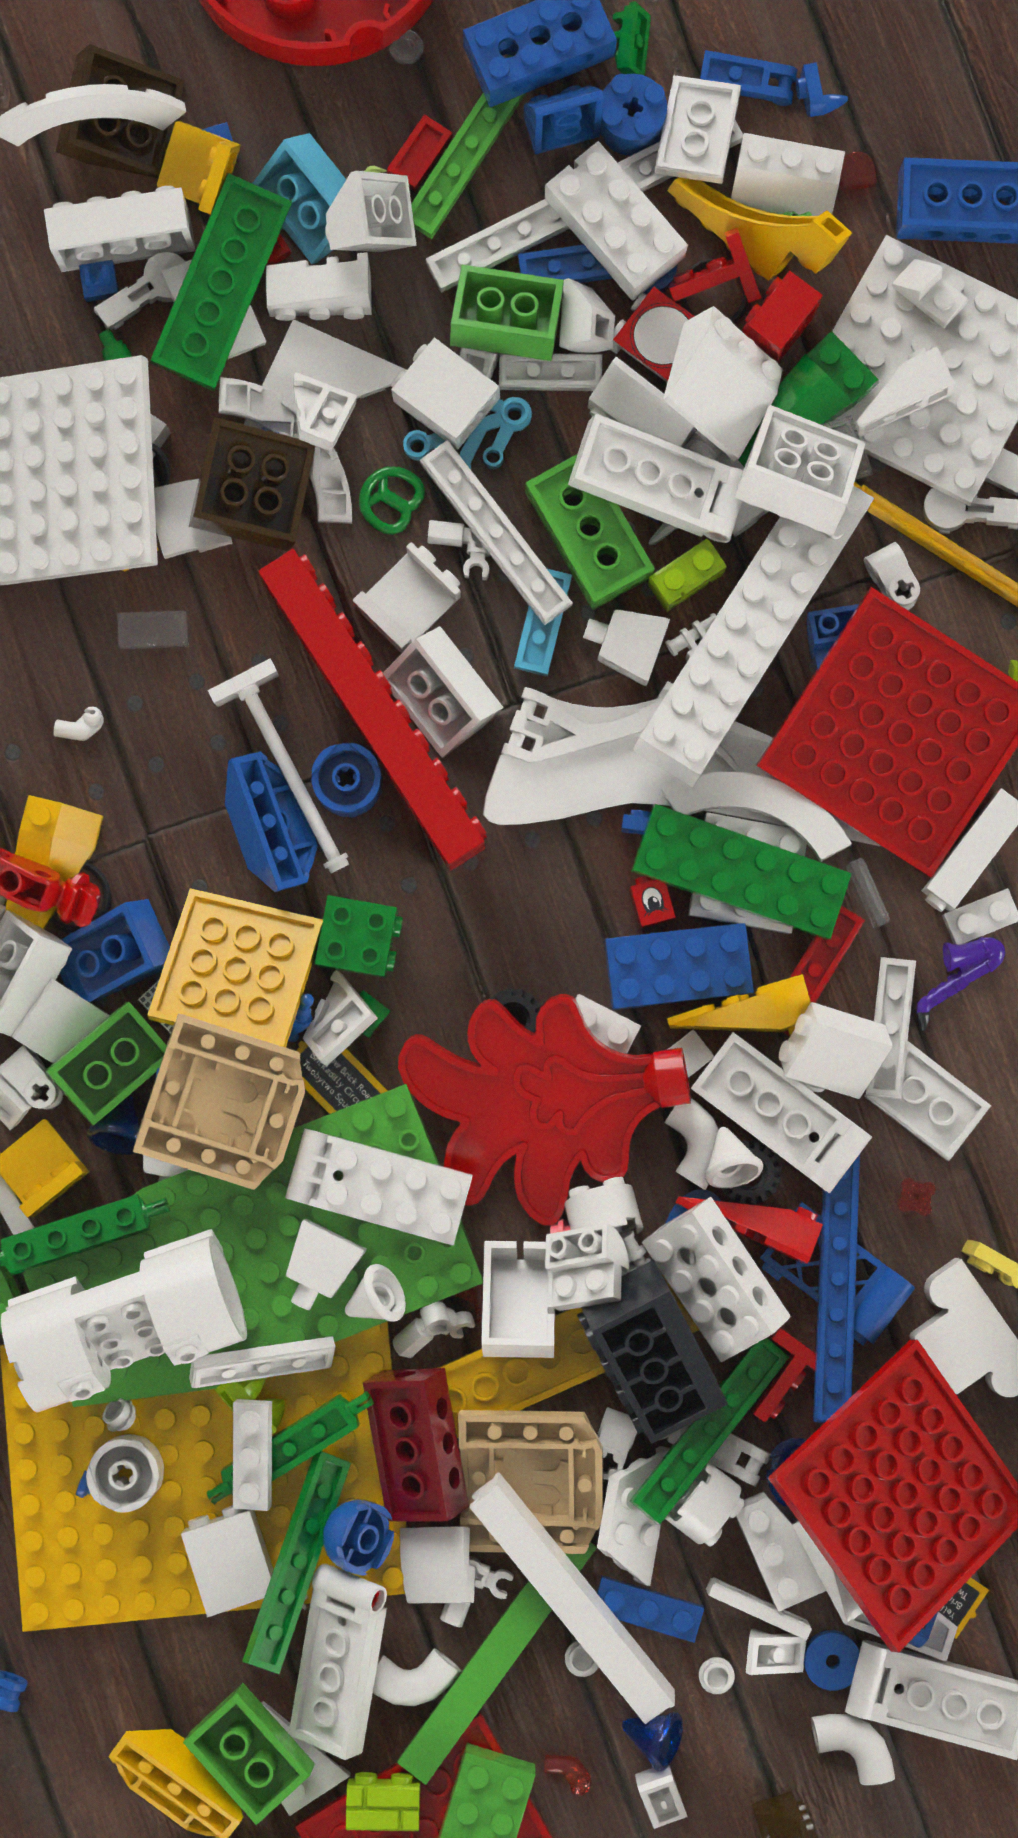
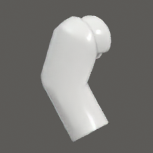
M97 707L86 708L83 716L76 722L56 720L54 736L79 741L89 739L103 725L104 718L100 709Z

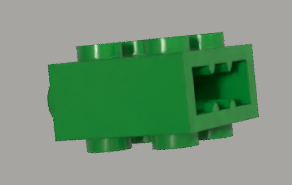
M328 895L315 965L386 978L387 971H394L397 951L391 950L393 936L400 937L403 917L397 916V907Z

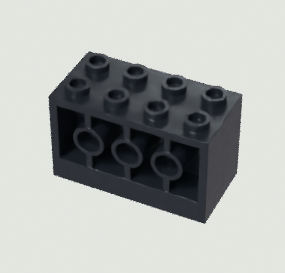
M654 1260L621 1276V1301L581 1307L583 1312L577 1314L591 1346L596 1350L600 1358L599 1360L608 1378L614 1384V1388L623 1406L626 1407L638 1434L645 1432L651 1444L728 1405Z

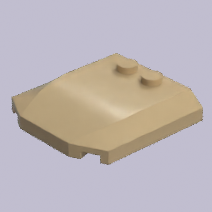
M178 1013L138 1131L133 1152L255 1190L269 1173L283 1161L305 1094L300 1053Z
M460 1410L458 1414L459 1449L469 1507L461 1512L460 1527L470 1528L469 1552H505L470 1509V1504L475 1501L471 1497L472 1494L492 1480L495 1474L499 1472L565 1554H585L596 1530L601 1525L603 1515V1446L585 1412Z

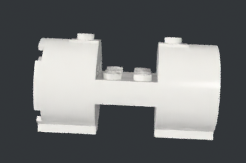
M212 1229L144 1252L145 1259L140 1262L139 1272L85 1290L75 1276L8 1300L9 1307H6V1312L1 1314L2 1335L9 1363H14L18 1377L23 1380L18 1382V1387L28 1405L35 1412H41L69 1401L88 1399L93 1394L109 1388L111 1382L110 1370L126 1368L133 1362L149 1356L155 1357L166 1353L173 1365L176 1366L181 1363H191L197 1358L209 1354V1352L246 1340L247 1327L238 1290L224 1256L223 1248Z

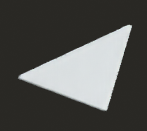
M293 319L262 386L289 399L295 404L293 379L297 372L355 394L357 399H362L384 391L385 388L391 386L394 378L400 371L407 370ZM248 419L244 423V425L260 429L264 427Z

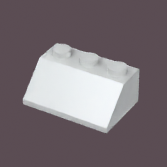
M744 133L731 199L769 213L783 214L788 211H795L800 215L809 211L812 216H819L827 210L832 214L845 151Z
M365 171L351 172L326 212L327 225L325 227V234L330 243V250L384 252L417 246L408 176Z
M617 357L611 362L589 397L588 408L591 410L590 415L592 417L595 413L682 448H685L696 431L692 424L663 400L664 393Z
M441 627L416 638L383 672L391 685L390 689L393 692V696L396 700L400 699L407 709L410 718L442 758L482 729L504 708Z
M6 910L0 921V1033L12 1037V1034L50 979L56 980L61 969L65 966L72 948L54 934L9 910Z

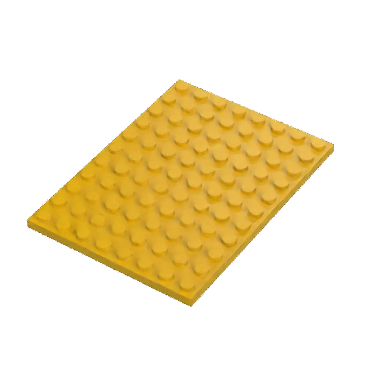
M388 1321L334 1342L336 1347L332 1367L267 1377L260 1394L255 1400L276 1398L285 1401L284 1415L276 1428L278 1431L272 1436L339 1394L351 1402L364 1393L362 1382L384 1370H392ZM0 1345L23 1632L206 1614L181 1533L185 1528L189 1527L188 1521L203 1515H208L211 1520L223 1516L222 1510L233 1506L232 1494L223 1498L215 1505L211 1503L212 1498L209 1499L207 1496L208 1490L223 1482L221 1476L223 1467L233 1462V1412L214 1389L133 1399L130 1401L136 1408L134 1423L127 1430H116L115 1432L108 1430L107 1424L102 1418L103 1412L109 1403L73 1407L69 1401L41 1412H35L28 1405L18 1387V1382L23 1380L18 1377L14 1363H9L5 1345ZM367 1408L357 1414L360 1422L358 1428L322 1450L325 1453L351 1463L336 1508L345 1502L356 1499L384 1506ZM126 1434L146 1437L156 1446L162 1456L164 1463L162 1485L156 1494L139 1509L120 1513L99 1504L92 1497L91 1493L83 1498L76 1496L78 1485L84 1471L88 1469L91 1458L102 1445L112 1438ZM313 1456L272 1481V1507L268 1511L254 1510L273 1570ZM123 1465L118 1474L120 1477L126 1476L129 1481L133 1471L131 1468L126 1469ZM389 1521V1530L394 1531V1540L389 1555L378 1569L370 1568L365 1572L367 1575L363 1576L353 1574L383 1586L387 1591V1596L405 1594L400 1558V1528H407V1521ZM323 1545L314 1573L322 1564H329L341 1569L330 1560ZM312 1580L307 1591L308 1598L304 1601L305 1604L311 1603L313 1592ZM264 1598L228 1611L261 1608Z

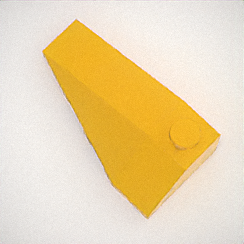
M28 795L15 854L53 869L61 875L62 881L65 882L67 878H73L79 873L86 860H89L95 851L104 816L64 803ZM7 899L5 912L9 910L45 929L49 919L56 912V907L54 906L46 912L33 911Z

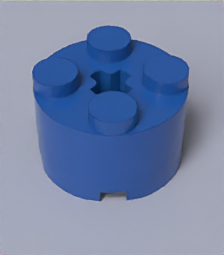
M640 74L616 75L602 92L604 98L600 133L610 149L619 154L632 156L660 141L667 115V100L664 88L647 76ZM630 113H634V117H630L628 115Z
M342 743L329 746L318 755L312 767L311 781L313 790L320 803L333 814L343 817H356L370 810L381 795L383 777L379 764L374 755L359 744ZM353 773L355 783L352 786L346 784L342 787L340 776L342 774L349 776Z

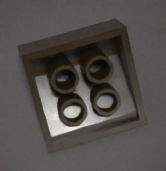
M89 44L76 55L69 88L99 84L127 85L128 90L146 92L147 89H151L181 100L185 80ZM91 118L61 124L55 152L86 164L159 178L176 121L163 131L142 122L121 118Z
M214 417L188 527L290 551L296 542L315 445L298 438Z

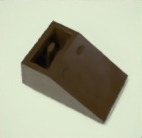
M792 1791L751 1804L762 1838H817L812 1820L809 1817L803 1800L796 1802Z

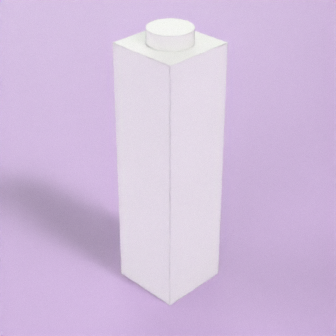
M1002 788L994 793L936 870L933 877L930 878L921 890L927 895L925 900L928 904L940 912L944 909L950 912L957 907L1017 827V799Z

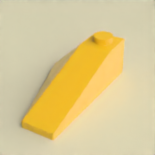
M803 974L759 987L757 988L758 991L755 992L756 996L749 997L748 994L735 995L722 1001V1006L715 1007L714 1004L705 1005L667 1018L671 1029L754 1032L789 1031L791 1036L798 1017L804 1014L810 1005V999Z

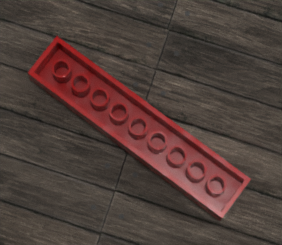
M293 548L258 570L264 586L448 869L452 871L485 849L484 839L487 838L485 829L476 816L470 819L466 814L465 810L468 809L467 802L459 789L455 787L451 790L446 782L449 778L446 769L438 758L431 760L427 754L430 752L429 744L419 728L412 731L408 725L412 721L400 699L395 702L391 699L390 695L393 694L390 689L391 685L382 671L379 670L374 673L371 668L374 665L372 656L362 641L356 644L352 639L355 637L354 629L343 612L338 615L335 613L334 609L337 606L324 583L319 586L316 584L315 581L318 580V577L307 556L303 554L299 557Z

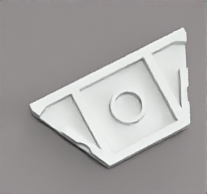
M664 1446L656 1448V1454L649 1459L639 1458L632 1462L627 1469H620L609 1476L597 1548L606 1556L613 1558L614 1563L618 1567L628 1571L634 1576L633 1579L636 1582L646 1586L651 1584L661 1524L656 1525L634 1506L630 1500L670 1450V1448Z

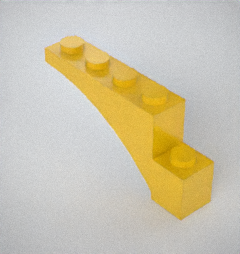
M680 177L675 179L667 190L675 197L676 202L681 207L692 212L707 230L714 232L726 243L729 250L724 232L737 228L752 270L768 281L783 271L794 255L802 266L812 270L815 274L831 263L852 234L847 227L827 210L819 216H789L769 213L728 198L703 181Z

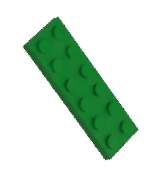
M228 173L153 352L150 364L215 391L291 208L292 201Z
M654 804L631 870L643 876L825 940L831 939L852 875L850 872L658 804Z

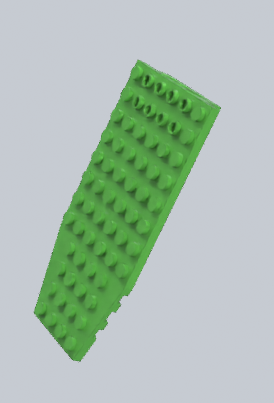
M407 1084L293 1128L283 1161L269 1173L255 1190L196 1171L187 1170L144 1187L134 1194H138L146 1204L164 1199L165 1197L168 1201L170 1212L151 1217L149 1231L23 1273L30 1292L75 1276L83 1288L88 1290L139 1272L140 1262L145 1259L144 1252L212 1229L223 1248L224 1256L238 1290L246 1321L247 1338L244 1341L209 1352V1354L332 1336L334 1342L387 1322L385 1319L349 1317L345 1313V1307L363 1279L366 1269L373 1264L387 1267L398 1279L405 1295L406 1308L404 1314L483 1284V1277L472 1252V1245L462 1220H460L454 1245H450L285 1198L304 1128L440 1166ZM337 1170L334 1177L337 1180H342L344 1175L342 1171ZM306 1218L367 1248L365 1254L336 1294L329 1298L318 1293L310 1311L291 1302L299 1283L286 1276L301 1223ZM164 1353L160 1356H149L140 1359L126 1368L110 1370L111 1382L109 1388L93 1394L88 1399L76 1400L71 1403L73 1407L117 1402L119 1398L133 1400L216 1389L219 1385L192 1388L189 1379L191 1363H181L174 1366L167 1354Z

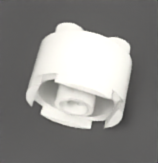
M623 1177L608 1179L603 1182L604 1186L592 1189L589 1186H579L569 1191L570 1198L564 1203L571 1230L604 1223L612 1225L619 1232L620 1236L636 1228L637 1234L643 1230L633 1187L625 1184Z
M132 1434L120 1435L102 1445L91 1458L86 1473L87 1486L92 1497L99 1504L116 1512H131L145 1505L159 1490L164 1477V1463L156 1446L146 1437ZM123 1465L126 1469L131 1468L133 1471L129 1481L126 1476L120 1477L118 1474Z
M708 1462L665 1519L697 1544L705 1543L708 1546H712L722 1534L721 1527L729 1517H736L744 1506V1500L740 1498L741 1487Z

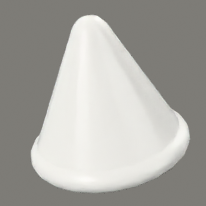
M719 1128L709 1166L705 1173L706 1182L716 1188H733L756 1179L763 1170L761 1159L756 1157L728 1128Z
M380 1264L370 1265L345 1307L346 1315L349 1317L385 1319L392 1322L400 1320L406 1308L405 1295L401 1284L387 1267Z

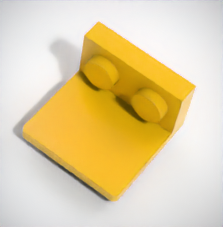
M177 121L173 127L157 187L174 186L175 188H182L186 199L199 203L198 210L211 215L228 173H233L241 145L182 121Z
M47 1119L41 1120L0 1154V1175L23 1203L19 1208L27 1218L38 1215L90 1172Z

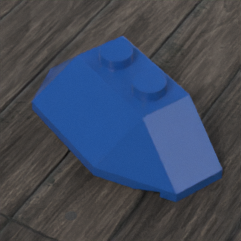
M260 751L228 760L225 806L247 868L274 892L308 882L309 872L314 862L318 844L281 769L267 760L268 757Z

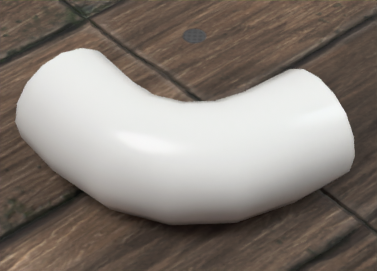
M691 1099V1104L674 1106L665 1124L681 1133L687 1142L686 1155L675 1172L703 1190H706L709 1184L705 1180V1173L709 1166L716 1134L719 1129L713 1116L698 1102Z
M435 1648L419 1667L412 1670L402 1669L382 1655L377 1663L373 1694L393 1705L417 1706L435 1700L451 1686L461 1673V1669Z
M826 1714L811 1717L813 1736L818 1753L835 1750L849 1753L856 1762L859 1781L862 1785L883 1784L895 1779L892 1758L885 1740L870 1723L850 1714Z

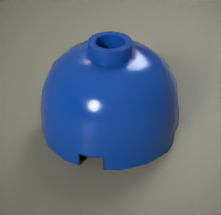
M359 1499L345 1502L334 1509L327 1519L323 1530V1545L330 1560L342 1570L361 1576L367 1575L365 1572L370 1568L378 1569L389 1555L394 1540V1531L389 1530L388 1519L392 1520V1517L388 1510L379 1504Z

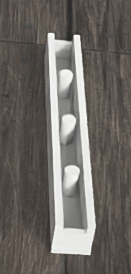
M498 1472L492 1480L475 1491L471 1496L475 1501L470 1504V1509L641 1720L646 1724L667 1708L675 1706V1689L503 1476Z

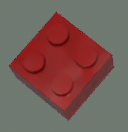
M790 270L783 279L777 277L765 293L767 297L762 303V307L756 304L745 318L747 323L742 329V332L748 338L752 339L759 348L778 364L814 319L823 296Z

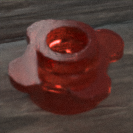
M912 1178L904 1179L901 1182L902 1191L901 1199L897 1202L898 1208L902 1212L912 1210L918 1212L921 1216L929 1215L932 1211L930 1205L931 1196L936 1192L934 1184L931 1182L918 1183ZM916 1193L920 1196L918 1200L913 1198V1195Z

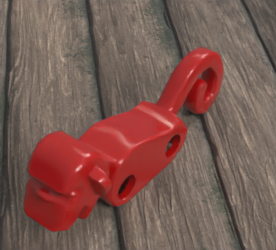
M0 848L1 896L33 911L46 912L55 906L62 922L67 924L74 921L79 927L90 925L100 903L101 892L95 884L89 882L88 874L81 872L73 878H67L64 882L61 879V875L53 869Z

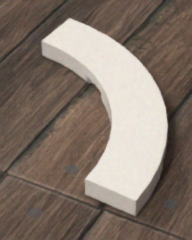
M115 84L71 87L45 94L46 99L30 105L24 102L0 116V138L20 146L33 136L52 127L91 118L129 119L154 126L163 131L186 113L184 102L151 89L142 92L128 90L127 85Z
M220 377L219 414L246 418L272 432H279V434L299 439L296 409L293 402L258 384ZM315 446L309 477L316 495L318 522L352 524V503L349 485L337 452L334 448L331 452Z
M711 772L701 774L693 788L681 780L662 787V792L672 810L686 815L721 807H736L774 817L788 825L791 830L798 834L813 850L820 862L852 844L841 826L825 809L783 782L769 777L743 772Z

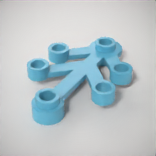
M510 397L504 401L499 399L491 409L494 414L485 416L470 434L459 454L470 470L471 462L486 432L499 427V432L492 447H488L483 453V463L489 469H497L503 464V452L513 432L525 429L532 418L531 407L524 399L519 397ZM516 410L520 412L521 417L518 420H511L508 414ZM414 430L409 432L404 438V452L410 459L419 461L429 454L430 450L444 443L445 440L435 433L427 435L423 431ZM419 442L424 445V449L417 453L412 451L411 446ZM490 453H496L500 459L496 463H491L487 460V456Z

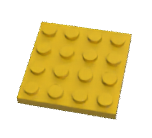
M190 888L147 1014L149 1020L174 1026L178 1013L286 1048L300 1005V999L318 948L323 919Z

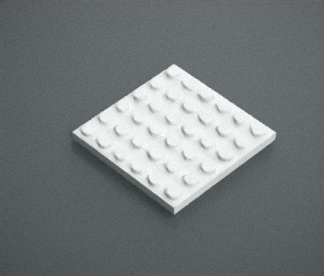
M886 235L832 330L879 379L880 383L853 408L825 425V427L866 442L864 453L971 506L1018 422V299ZM914 259L943 267L942 278L968 298L967 304L945 328L941 327L892 287V283ZM938 347L955 381L953 394L858 438L855 433L856 421L902 364L908 360V356L922 348H926L928 351Z
M139 355L0 377V586L158 565L148 359Z

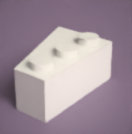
M368 252L357 253V260L340 263L337 256L327 257V264L309 265L307 260L267 265L266 293L269 316L281 321H290L295 319L296 316H309L313 320H326L331 315H344L346 319L356 320L363 318L364 315H372L371 272Z
M764 1491L745 1499L744 1506L736 1518L778 1612L825 1592L826 1589L789 1519Z

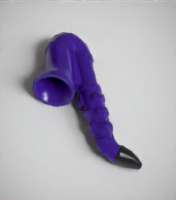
M981 937L962 945L949 942L943 943V960L946 970L950 972L959 967L960 971L957 974L952 973L947 977L948 981L941 982L936 988H932L927 996H923L917 1003L916 1014L921 1031H925L927 1028L931 1008L963 990L974 980L988 972H993L1003 962L1006 953L1001 941L993 937Z

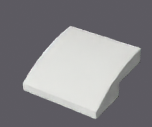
M199 479L154 488L156 532L165 559L195 550L204 552L233 543L231 537L188 527Z
M51 978L12 1034V1037L46 1060L55 1063L110 1015Z
M464 1526L400 1528L401 1570L407 1603H474L475 1566L469 1565L470 1528Z

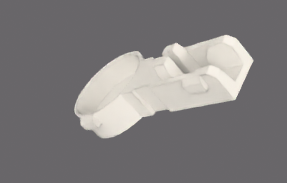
M171 252L156 253L150 257L144 268V276L137 279V283L129 288L125 287L94 307V312L104 322L105 328L107 330H116L124 325V321L140 312L141 308L148 303L152 304L156 300L173 302L161 274L163 270L184 263V259ZM149 282L151 283V285H152L153 288H154V289H152L151 291L149 290V288H148V286H147V284H148Z
M932 488L926 495L923 506L925 520L932 528L938 530L940 534H950L951 531L959 529L965 523L974 524V522H984L986 525L1005 526L1008 529L1018 530V499L997 497L984 499L977 498L976 496L972 505H967L968 511H965L966 504L935 488Z

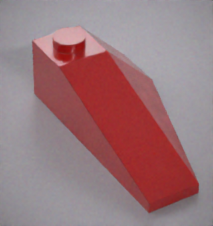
M678 1196L675 1204L689 1210L706 1199ZM714 1200L735 1232L796 1261L808 1264L823 1224L816 1222L817 1214L802 1207H798L795 1212L791 1209Z

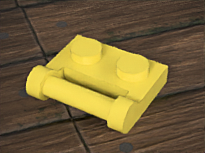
M966 1241L961 1252L970 1256L967 1263L989 1274H993L996 1271L999 1280L1003 1284L1018 1288V1264L981 1242Z

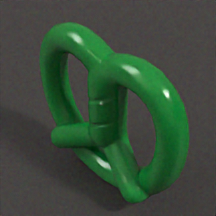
M396 466L382 467L373 472L361 488L359 495L361 513L365 520L376 530L390 535L399 534L409 525L412 511L417 509L423 502L425 497L424 484L417 475L405 468ZM388 477H398L409 482L414 487V497L407 501L388 489ZM379 483L378 491L370 496L374 486ZM382 501L401 513L400 520L395 524L385 523L376 517L370 507Z

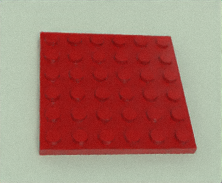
M870 587L756 766L932 878L1018 747V682L884 594Z
M918 1339L909 1340L768 1477L891 1652L899 1653L1018 1528L1017 1481Z

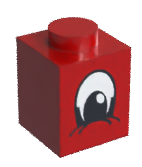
M646 876L634 879L636 885L630 886L629 892L640 929L669 922L676 918L666 883Z

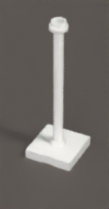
M270 658L207 691L217 707L237 697L241 701H246L328 862L323 864L325 869L328 868L330 873H333L349 865L346 859L348 855L347 853L340 855L258 696L260 692L259 686L279 677Z

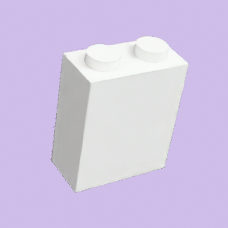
M434 337L428 346L423 344L417 350L413 357L414 363L407 371H400L391 384L393 402L443 440H448L458 450L500 399V388L496 383Z
M811 1002L805 1013L798 1017L795 1029L788 1041L786 1040L782 1043L779 1050V1060L781 1061L785 1077L860 1099L893 1046L886 1025Z
M233 1506L222 1510L223 1516L210 1520L208 1515H203L188 1521L189 1527L185 1528L181 1533L207 1617L265 1597L274 1570L254 1510L234 1509Z

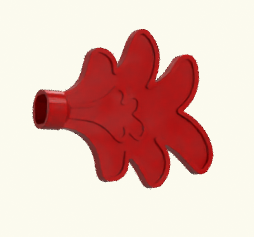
M569 994L553 996L541 1006L536 1017V1033L531 1032L519 1023L499 1001L495 999L482 1001L471 1016L467 1033L470 1050L479 1063L466 1060L450 1052L422 1034H414L406 1040L398 1060L399 1073L403 1083L407 1084L410 1093L436 1114L460 1122L447 1145L444 1167L473 1175L465 1206L477 1204L485 1197L499 1168L516 1154L514 1183L518 1200L528 1215L542 1225L550 1226L559 1221L564 1212V1203L568 1198L572 1174L580 1160L584 1170L590 1177L603 1183L614 1177H624L629 1165L630 1140L638 1123L647 1114L659 1107L665 1108L691 1104L689 1080L682 1047L655 1051L651 1054L631 1055L613 1050L593 1035L584 1020L576 999Z

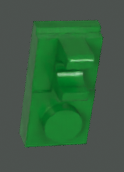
M636 1L629 2V5L624 6V11L614 13L612 18L618 25H622L621 30L614 31L617 43H619V49L615 55L616 69L622 74H640L645 76L651 15Z

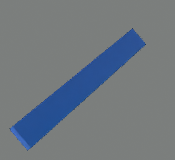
M860 1154L831 1193L822 1188L821 1224L823 1226L820 1232L813 1422L825 1423L852 1396Z

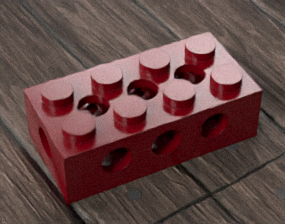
M445 1368L384 1370L362 1382L364 1392L367 1391L370 1394L369 1398L372 1397L374 1405L369 1406L367 1411L384 1507L391 1514L392 1520L449 1521L467 1509L469 1503Z

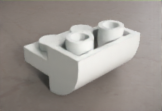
M604 1223L546 1234L545 1269L553 1273L552 1307L558 1311L621 1301L622 1271L629 1270V1260L623 1239L612 1225Z

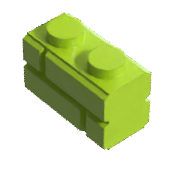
M705 539L651 575L648 585L663 608L668 612L706 587L709 581L713 582L724 575L727 566L711 542Z
M372 1772L356 1773L355 1778H349L347 1783L346 1830L419 1831L421 1781L413 1779V1775L410 1773H394L391 1775V1779H377V1774Z

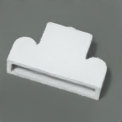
M954 1258L926 1279L924 1285V1293L927 1300L943 1308L942 1311L913 1330L909 1337L911 1340L918 1339L955 1394L960 1393L985 1375L986 1383L992 1391L1004 1397H1015L1018 1395V1339L962 1259Z

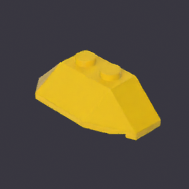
M172 1729L126 1731L108 1757L112 1763L116 1764L118 1772L127 1786L187 1831L204 1836L229 1838L243 1819L242 1810L183 1743L185 1738Z

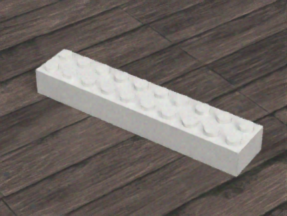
M853 485L848 505L833 536L813 530L811 527L782 517L778 519L639 736L633 748L634 752L693 788L874 500L872 496Z

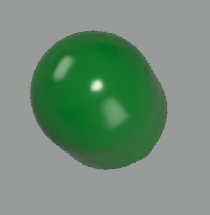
M110 329L98 335L105 347L101 351L104 361L133 357L127 345L122 340L116 341Z

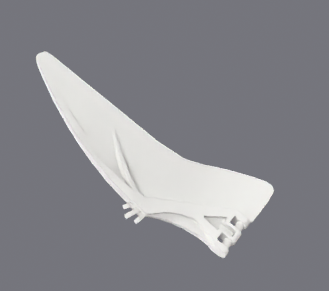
M667 681L658 697L654 700L619 707H589L571 704L525 687L521 696L524 699L520 710H516L510 727L512 734L509 743H504L502 754L499 756L485 796L483 816L489 822L497 825H521L563 819L629 803L670 806L662 792V787L679 779L634 752L633 748L673 684ZM537 705L545 708L542 718L533 715ZM734 721L701 774L711 772H743L779 781L756 766L773 738ZM525 737L533 740L530 751L522 748ZM721 807L705 810L707 812L789 827L774 817L743 808ZM829 813L844 830L849 840L881 846Z

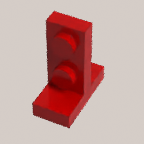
M737 228L724 232L733 259L726 261L725 257H720L706 263L707 269L694 273L693 269L673 276L674 281L669 283V289L674 302L740 277L748 303L761 298Z
M781 1328L769 1337L791 1354L750 1410L763 1422H766L769 1417L775 1419L786 1403L782 1398L790 1388L793 1390L797 1389L805 1378L806 1372L803 1371L805 1366L808 1365L815 1370L816 1353Z

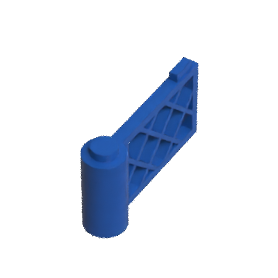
M803 1202L798 1206L817 1214ZM817 1214L816 1222L821 1223V1216ZM819 1234V1237H818L819 1251H820V1234ZM857 1244L859 1256H856V1260L866 1259L876 1267V1270L868 1280L856 1281L855 1284H864V1286L857 1295L855 1294L854 1339L863 1346L867 1341L874 1345L915 1290V1287ZM768 1247L760 1257L765 1262L762 1269L777 1281L784 1276L818 1302V1293L815 1292L818 1290V1286L809 1287L803 1282L801 1267L819 1265V1261L808 1262V1264L796 1261V1264L781 1266L770 1257L774 1250ZM797 1268L798 1278L787 1269Z

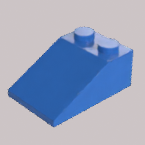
M575 85L564 89L560 94L549 97L545 94L531 98L528 103H524V119L534 153L539 154L600 137L604 98L602 90L590 85L582 88Z
M149 899L125 902L95 919L90 925L82 927L61 939L72 948V951L68 956L65 966L61 969L60 975L67 988L92 1004L163 970L170 946Z

